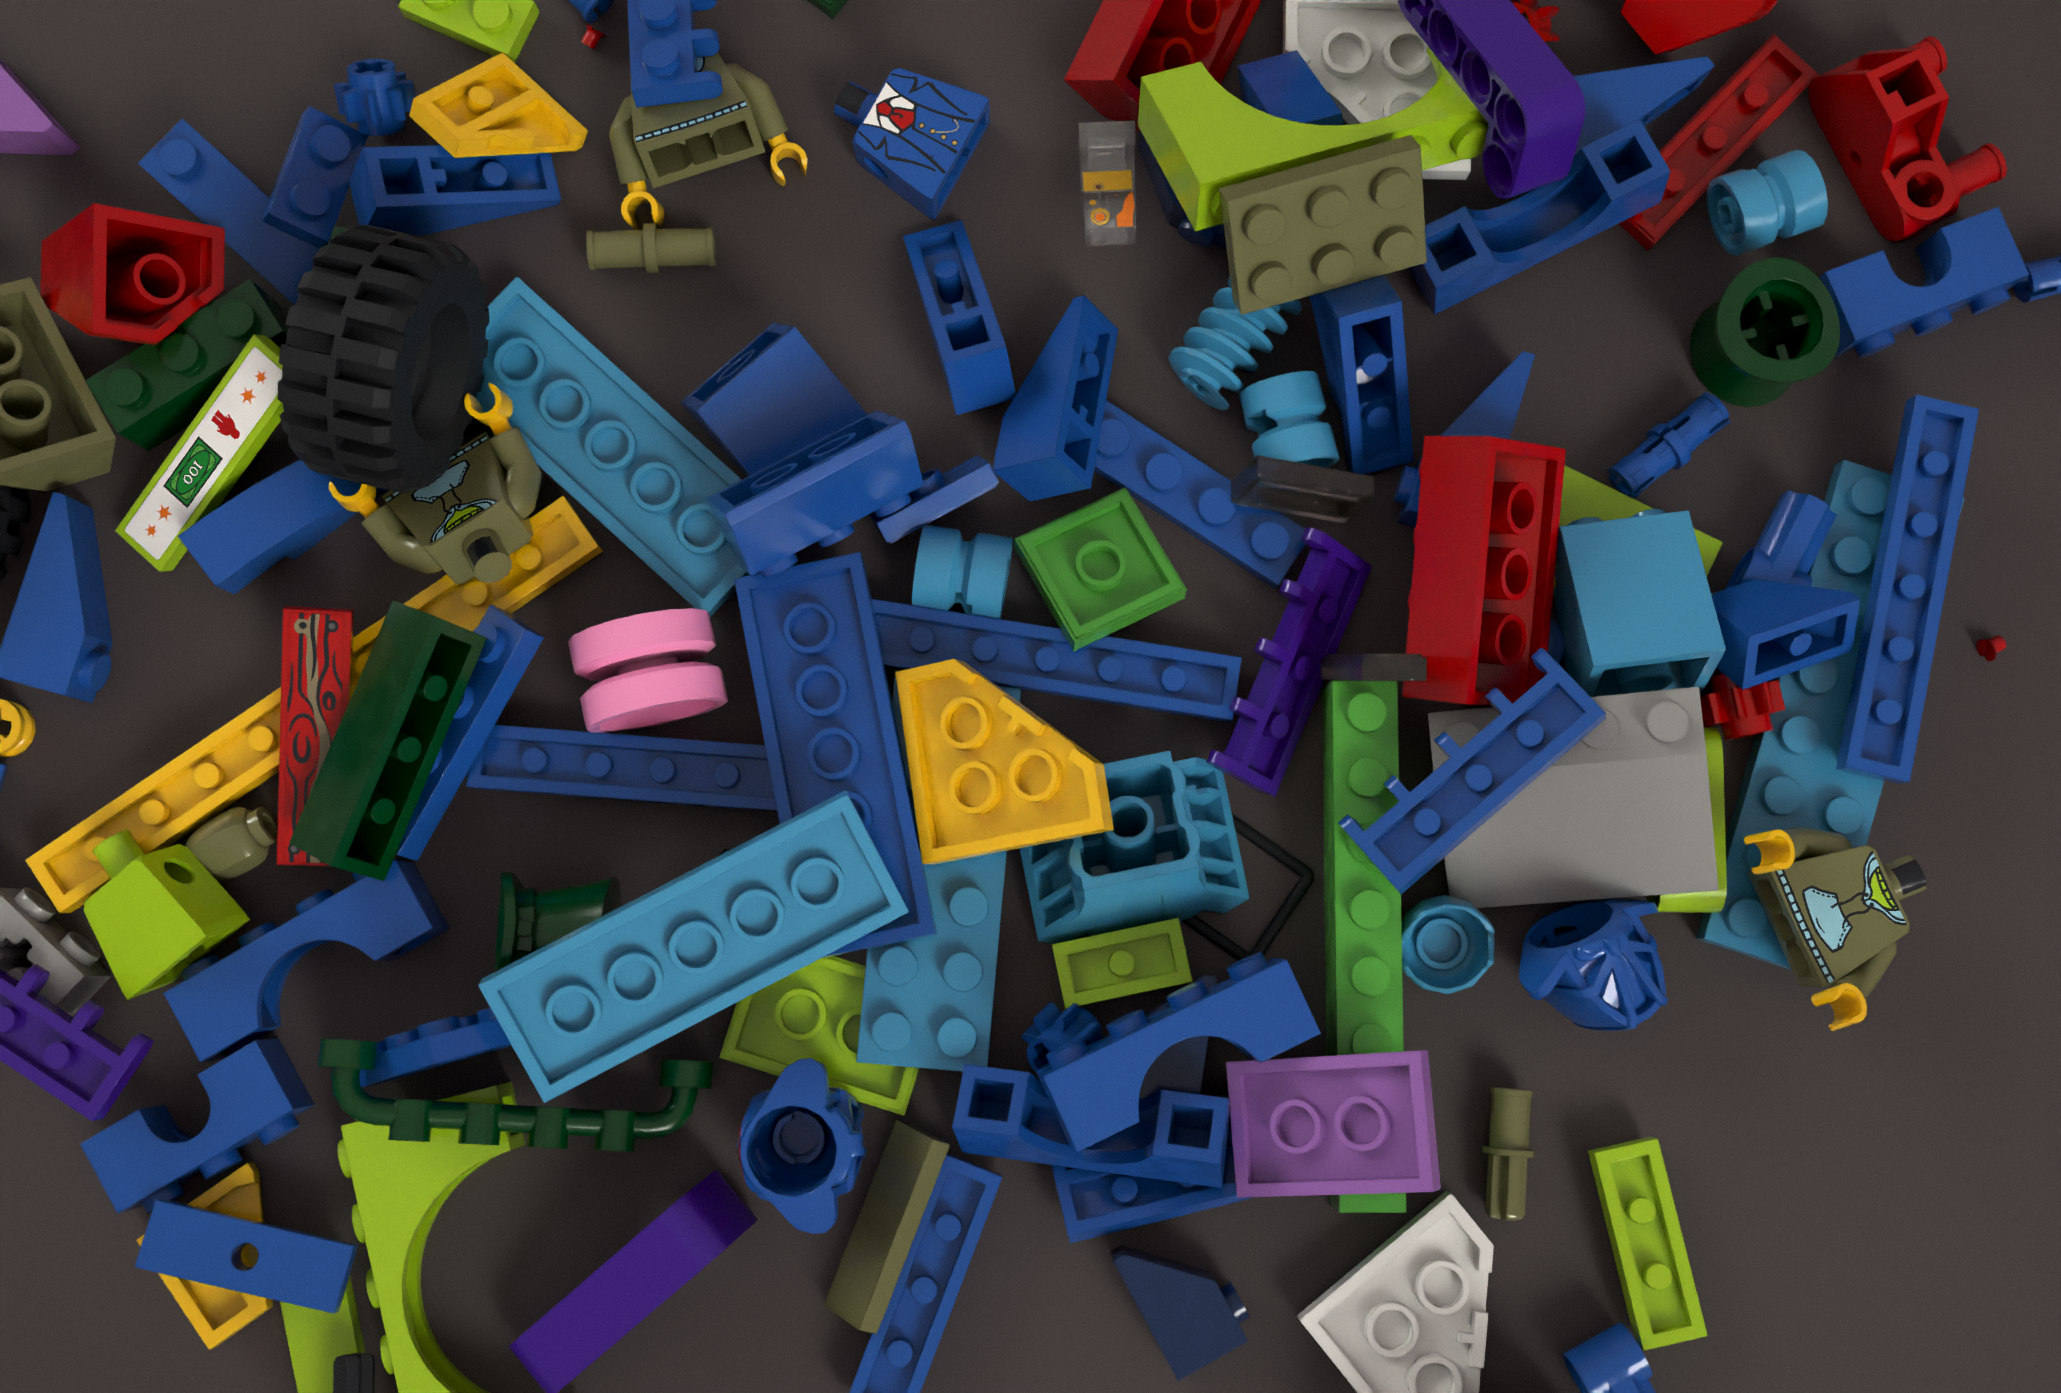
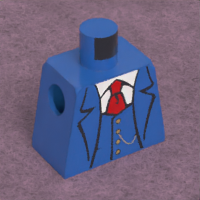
M896 68L890 72L878 95L852 81L847 82L835 103L834 115L858 127L852 144L856 161L860 166L925 216L935 221L990 124L989 98L981 94L902 68Z

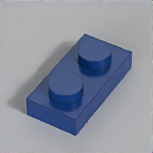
M309 106L301 115L261 221L319 249L324 244L329 243L333 227L336 224L350 186V175L365 146L368 135L362 134L358 130Z

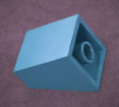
M1650 509L1639 512L1631 518L1602 521V519L1597 517H1586L1575 520L1567 526H1560L1554 596L1558 626L1563 633L1565 644L1562 657L1563 669L1590 697L1699 687L1701 695L1726 651L1689 510L1666 513L1661 509Z

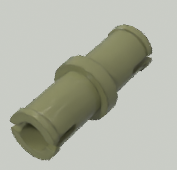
M643 223V230H588L586 233L587 258L590 270H597L598 268L645 267L646 273H660V269L663 266L709 265L710 267L716 265L713 226H707L706 228L658 229L657 223Z

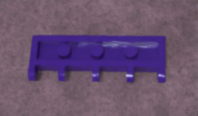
M1311 527L1305 528L1301 541L1311 547V550L1298 581L1294 582L1284 579L1279 589V593L1289 599V602L1273 640L1259 638L1254 648L1256 653L1264 657V661L1247 700L1233 697L1229 707L1230 711L1240 717L1225 753L1211 750L1206 761L1209 765L1252 789L1271 796H1276L1372 568L1369 563L1332 537Z
M35 964L30 967L20 981L0 969V1061L90 1121L104 1119L151 1049L153 1040L143 1033H138L123 1050L93 1030L104 1012V1008L93 1000L86 1002L75 1017L39 995V992L50 976V972L40 965Z

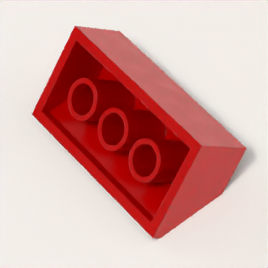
M1103 0L1064 81L1102 116L1140 133L1138 115L1141 77L1202 62L1209 74L1221 85L1262 0Z
M1424 436L1423 457L1419 466L1420 492L1418 516L1413 534L1415 551L1412 586L1408 595L1409 621L1407 644L1402 663L1404 675L1402 697L1467 705H1490L1485 695L1496 687L1513 704L1545 676L1544 673L1537 669L1531 656L1540 648H1543L1548 653L1566 449L1492 436Z

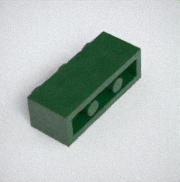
M249 279L192 314L159 343L140 346L85 380L116 432L150 451L191 424L254 334L266 335L281 348V344L286 343L289 326L285 325L287 317L278 303Z

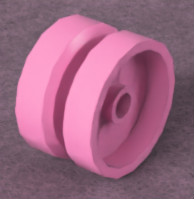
M694 608L668 609L632 615L589 627L574 634L568 641L574 673L588 680L601 681L592 685L580 697L586 730L592 733L630 731L663 725L707 713L722 707L728 702L722 670L718 666L707 662H695L706 656L716 646L710 615L706 610Z

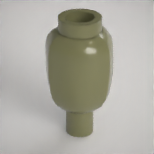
M234 807L211 818L196 829L187 840L185 847H188L220 883L246 873L260 865L267 858L271 845L277 842L278 822L272 813L264 807H259L253 811L242 807Z

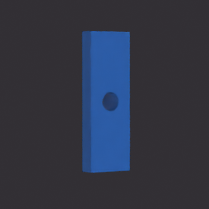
M159 1199L155 1200L135 1268L334 1314L339 1312L358 1245ZM247 1243L254 1245L259 1254L258 1261L253 1268L247 1267L241 1259L242 1249Z

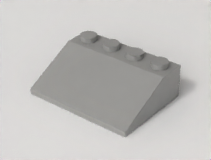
M1699 687L1591 697L1606 712V719L1444 857L1449 896L1466 899L1476 908L1718 891L1707 755ZM1493 707L1428 713L1433 772L1449 759L1434 741L1442 732L1445 731L1462 748L1500 714Z

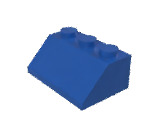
M875 410L705 499L740 566L750 576L761 571L763 577H769L795 564L798 561L795 553L817 541L820 547H825L848 537L855 531L852 523L872 512H875L877 517H882L903 508L912 500L909 493L923 486L924 483L911 432L905 420Z

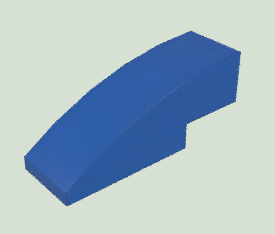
M300 459L221 505L178 535V537L213 584L235 595L285 556L295 561L358 513L348 511L338 503L329 491L330 481L343 496L356 494L360 490L361 483L317 473L309 469ZM375 487V500L387 490Z

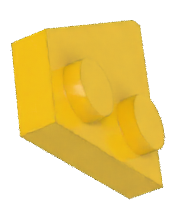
M503 52L413 98L409 116L454 158L577 151L583 147L588 130Z
M254 1162L246 1163L187 1205L265 1223L259 1169ZM142 1235L140 1238H138V1239L136 1240V1241L138 1242V1244L140 1245V1247H141V1244H142L144 1235ZM247 1243L242 1249L241 1259L247 1267L253 1268L258 1261L259 1254L254 1245ZM158 1273L209 1350L219 1346L273 1307V1299Z

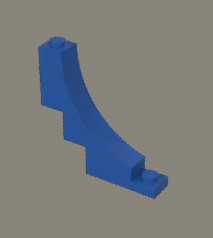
M1297 50L1237 66L1242 102L1270 115L1290 121L1315 125H1343L1341 110ZM1385 275L1309 296L1321 343L1330 394L1341 412L1346 465L1353 477L1414 461L1401 299Z

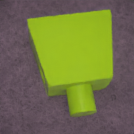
M125 830L108 837L93 849V853L111 880L85 901L84 913L127 1000L173 983L181 976V971L204 958L250 920L244 910L188 847L177 844L144 854L130 831Z

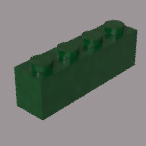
M392 601L290 839V844L329 866L385 881L486 642V637L402 603Z

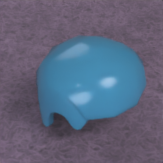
M1448 895L1422 899L1411 907L1401 920L1402 970L1406 976L1410 977L1415 984L1424 990L1451 994L1472 987L1488 968L1494 964L1495 930L1488 918L1466 899Z

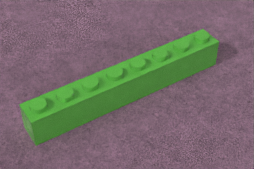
M1332 681L1322 690L1326 1055L1404 1051L1401 894L1338 824L1348 814L1356 819L1365 831L1398 803L1397 799L1383 784L1393 775L1399 780L1397 681ZM1406 1193L1328 1195V1204L1339 1213H1406Z

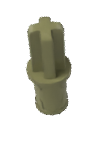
M1490 1087L1489 1145H1482V1152L1488 1154L1485 1211L1487 1216L1494 1219L1516 1221L1522 1219L1525 1215L1528 1158L1535 1157V1150L1529 1149L1530 1110L1533 1091Z

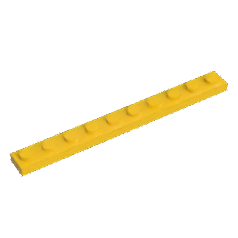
M562 496L529 518L534 535L528 544L509 555L512 561V568L503 579L493 583H485L473 577L464 584H455L446 574L405 602L404 605L473 632L480 624L490 604L512 614L603 552V550L570 502ZM386 616L353 637L352 694ZM281 687L25 860L59 913L71 914L83 906L89 897L111 880L93 853V849L108 837L121 831L129 830L144 854L167 848L279 772Z

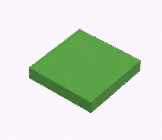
M1126 487L1023 534L1014 540L1016 553L1073 652L1185 599L1187 591L1185 585Z

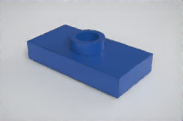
M976 455L943 474L939 468L922 473L924 485L909 493L912 499L909 504L886 516L877 517L875 512L869 515L886 543H893L997 487L996 484L999 481L992 471L993 469L989 462Z

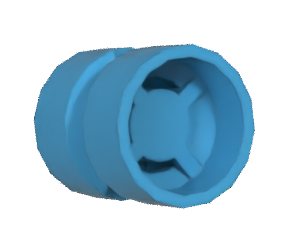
M1796 149L1763 161L1759 164L1757 170L1755 168L1751 170L1739 169L1711 180L1707 189V210L1714 234L1721 246L1729 254L1738 256L1774 242L1776 236L1787 239L1820 227L1824 224L1827 217L1828 198L1822 174L1815 161L1805 151Z
M1300 371L1274 376L1252 384L1239 393L1238 397L1246 428L1258 433V438L1253 442L1251 448L1259 480L1275 482L1293 479L1318 472L1338 462L1340 458L1332 427L1330 424L1320 421L1319 418L1326 409V403L1319 376L1316 372Z
M924 525L916 558L912 605L948 611L954 603H961L966 614L1001 619L1009 576L1013 538L978 532L971 541H965L959 529Z

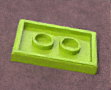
M836 956L818 959L738 1001L719 1058L776 1076H780L787 1066L799 1059L813 1058L824 1064L828 1073L830 1087H840L851 1094L856 1101L903 1116L906 1114L920 1069L916 1067L856 1062L866 966Z

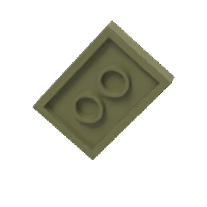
M1412 135L1219 188L1233 302L1241 315L1427 263L1421 147Z

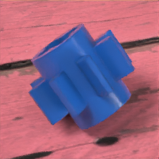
M365 59L350 64L347 67L348 83L334 84L339 114L346 116L347 123L357 122L358 131L365 135L382 136L401 131L405 127V112H410L413 98L416 97L414 81L407 80L406 73L403 71L396 73L395 64L390 60Z
M1052 1002L1048 1003L1033 1018L1034 1024L1022 1034V1039L1029 1043L1027 1058L1035 1072L1050 1065L1046 1054L1079 1038H1083L1087 1047L1100 1041L1102 1037L1101 1025L1089 1011L1073 1003L1069 1008L1060 1012L1058 1007Z

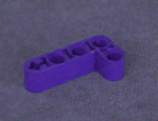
M1398 0L1405 18L1489 123L1482 153V166L1487 184L1498 198L1507 199L1566 178L1570 171L1584 124L1586 111L1584 97L1573 75L1510 0Z
M716 1169L666 1209L508 1347L545 1393L559 1392L749 1229L758 1218Z

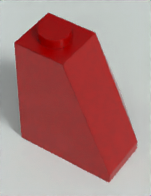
M93 203L41 241V297L49 309L87 335L155 345L178 328L182 322L198 309L205 306L224 291L225 228Z

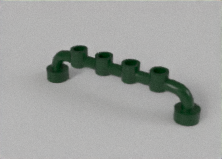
M321 1039L318 1067L332 1068V1091L341 1109L356 1121L375 1126H389L388 1140L430 1142L431 1128L459 1130V1144L499 1145L501 1132L528 1133L527 1147L567 1149L568 1136L576 1135L595 1136L594 1150L634 1152L635 1138L652 1139L666 1137L681 1128L693 1113L698 1089H712L714 1064L713 1062L661 1060L659 1086L672 1088L670 1101L665 1108L657 1112L377 1098L367 1094L360 1085V1070L375 1069L377 1042Z

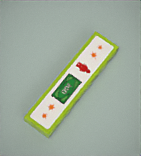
M254 334L115 530L159 572L174 570L188 550L178 535L220 506L281 421L280 415L284 411L283 403L278 400V381L282 379L283 367L279 363L281 348L266 335Z

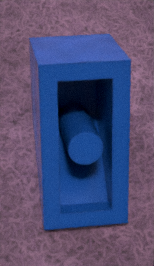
M1753 579L1711 594L1726 651L1716 668L1742 690L1852 651L1860 598L1852 592Z

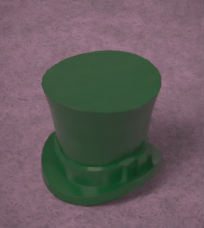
M1781 257L1757 261L1742 270L1727 286L1720 300L1704 310L1695 322L1690 340L1692 364L1702 383L1719 399L1732 405L1743 407L1765 405L1784 394L1792 383L1801 382L1817 375L1831 363L1837 353L1840 342L1838 313L1825 285L1815 273L1803 264Z
M501 872L494 972L621 907V890L618 877H611L580 886L538 891L537 888H524L513 872Z

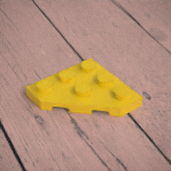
M950 659L895 672L922 864H940L1114 830L1104 764L966 662Z

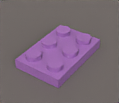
M1428 1050L1268 1059L1262 1063L1254 1060L1226 1062L1237 1198L1435 1192L1441 1189Z

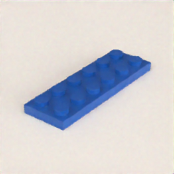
M857 552L791 566L769 577H763L762 573H758L752 576L735 578V587L779 823L781 824L846 790L909 911L822 958L936 935L937 930L924 864H922L919 838L862 554Z

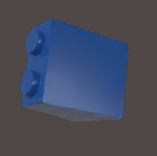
M775 322L680 402L746 477L867 415L796 327Z

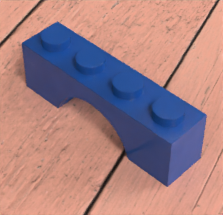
M1638 119L1582 147L1574 156L1566 178L1536 188L1518 199L1495 208L1471 210L1464 206L1426 225L1427 263L1409 267V270L1435 315L1661 203L1671 171L1642 121Z
M394 860L385 881L353 873L352 876L356 883L335 895L331 889H327L308 897L295 907L298 916L279 927L276 926L275 922H269L247 932L238 939L241 949L220 960L218 955H212L193 963L181 971L180 975L184 981L163 994L199 1061L224 1059L281 1026L280 998L285 980L295 964L311 950L329 942L340 941L358 948L374 961H395L449 930V925L414 862Z
M1262 952L1253 954L1228 966L1226 970L1230 978L1208 989H1206L1203 981L1187 985L1166 997L1171 1006L1148 1018L1143 1009L1131 1012L1109 1023L1106 1027L1110 1036L1086 1047L1083 1038H1079L1046 1054L1050 1065L1037 1070L1036 1073L1069 1145L1079 1152L1138 1123L1139 1094L1143 1079L1155 1059L1177 1042L1198 1036L1220 1037L1235 1046L1247 1058L1262 1063L1321 1034L1287 959L1271 958L1266 960Z
M964 1064L952 1129L962 1153L1222 1188L1230 1130L1229 1098L1160 1090L1153 1096L1139 1099L1138 1123L1077 1152L1069 1145L1038 1078L1030 1072Z

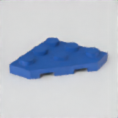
M491 1008L480 1010L477 1014L459 1018L457 1015L417 1026L418 1029L395 1034L377 1042L375 1069L360 1070V1085L362 1088L381 1084L450 1064L454 1061L459 1062L505 1049L512 1045Z

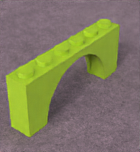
M1428 46L1426 53L1437 75V82L1417 102L1390 116L1360 124L1315 125L1290 121L1270 115L1242 102L1230 94L1209 74L1202 62L1142 76L1140 81L1138 127L1195 231L1223 224L1219 188L1412 135L1421 147L1422 170L1463 159H1472L1483 153L1489 123Z
M512 1082L438 1100L517 1105ZM359 1121L342 1125L343 1139L338 1143V1159L343 1174L347 1178H352L357 1204H354L352 1208V1223L357 1239L361 1243H366L371 1269L366 1274V1288L372 1306L381 1310L386 1334L381 1337L380 1351L385 1370L388 1374L395 1375L398 1393H490L465 1377L446 1357L435 1340L423 1307L421 1294L422 1257L432 1224L450 1194L467 1176L484 1163L502 1153L526 1145L524 1134L501 1132L499 1145L459 1144V1130L431 1128L430 1142L388 1140L389 1126H375Z

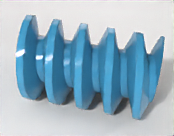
M1229 276L1227 280L1229 288L1219 289L1213 298L1214 307L1204 308L1198 318L1200 327L1189 328L1183 337L1185 347H1175L1168 358L1171 368L1185 387L1197 398L1210 407L1218 410H1227L1229 404L1220 394L1219 390L1223 387L1232 392L1240 393L1244 385L1233 371L1237 367L1248 373L1254 374L1259 366L1250 355L1249 350L1252 348L1264 354L1271 352L1274 346L1263 332L1265 329H1268L1276 334L1284 335L1288 325L1278 312L1281 309L1291 315L1298 316L1302 310L1298 299L1241 315L1233 302Z

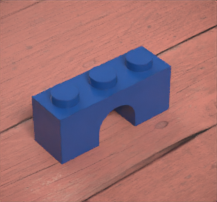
M1999 206L1945 226L1915 248L1925 272L1924 287L1907 284L1898 278L1893 272L1884 250L1824 272L1819 279L1833 299L1840 323V342L1835 357L1855 350L1858 358H1863L1896 343L1894 334L1912 328L1916 337L1922 336L1953 321L1952 312L1969 306L1972 315H1977L2010 300L2011 298L2007 290L2027 277L2029 273Z
M279 1038L255 1040L197 1074L210 1100L208 1122L197 1136L194 1137L183 1132L174 1122L166 1105L138 1109L80 1144L117 1214L139 1207H144L147 1215L151 1214L155 1200L164 1199L175 1202L185 1195L181 1184L199 1173H202L205 1180H208L240 1163L243 1158L238 1150L259 1138L263 1146L286 1136L300 1126L296 1116L315 1104Z

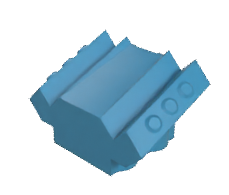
M1170 751L1105 763L1104 769L1114 830L1020 848L1038 941L1057 944L1076 940L1084 934L1095 936L1179 918V922L1183 923L1184 919L1191 918L1203 910L1225 914L1249 900L1250 897L1223 772L1206 763V759L1198 757L1173 762Z

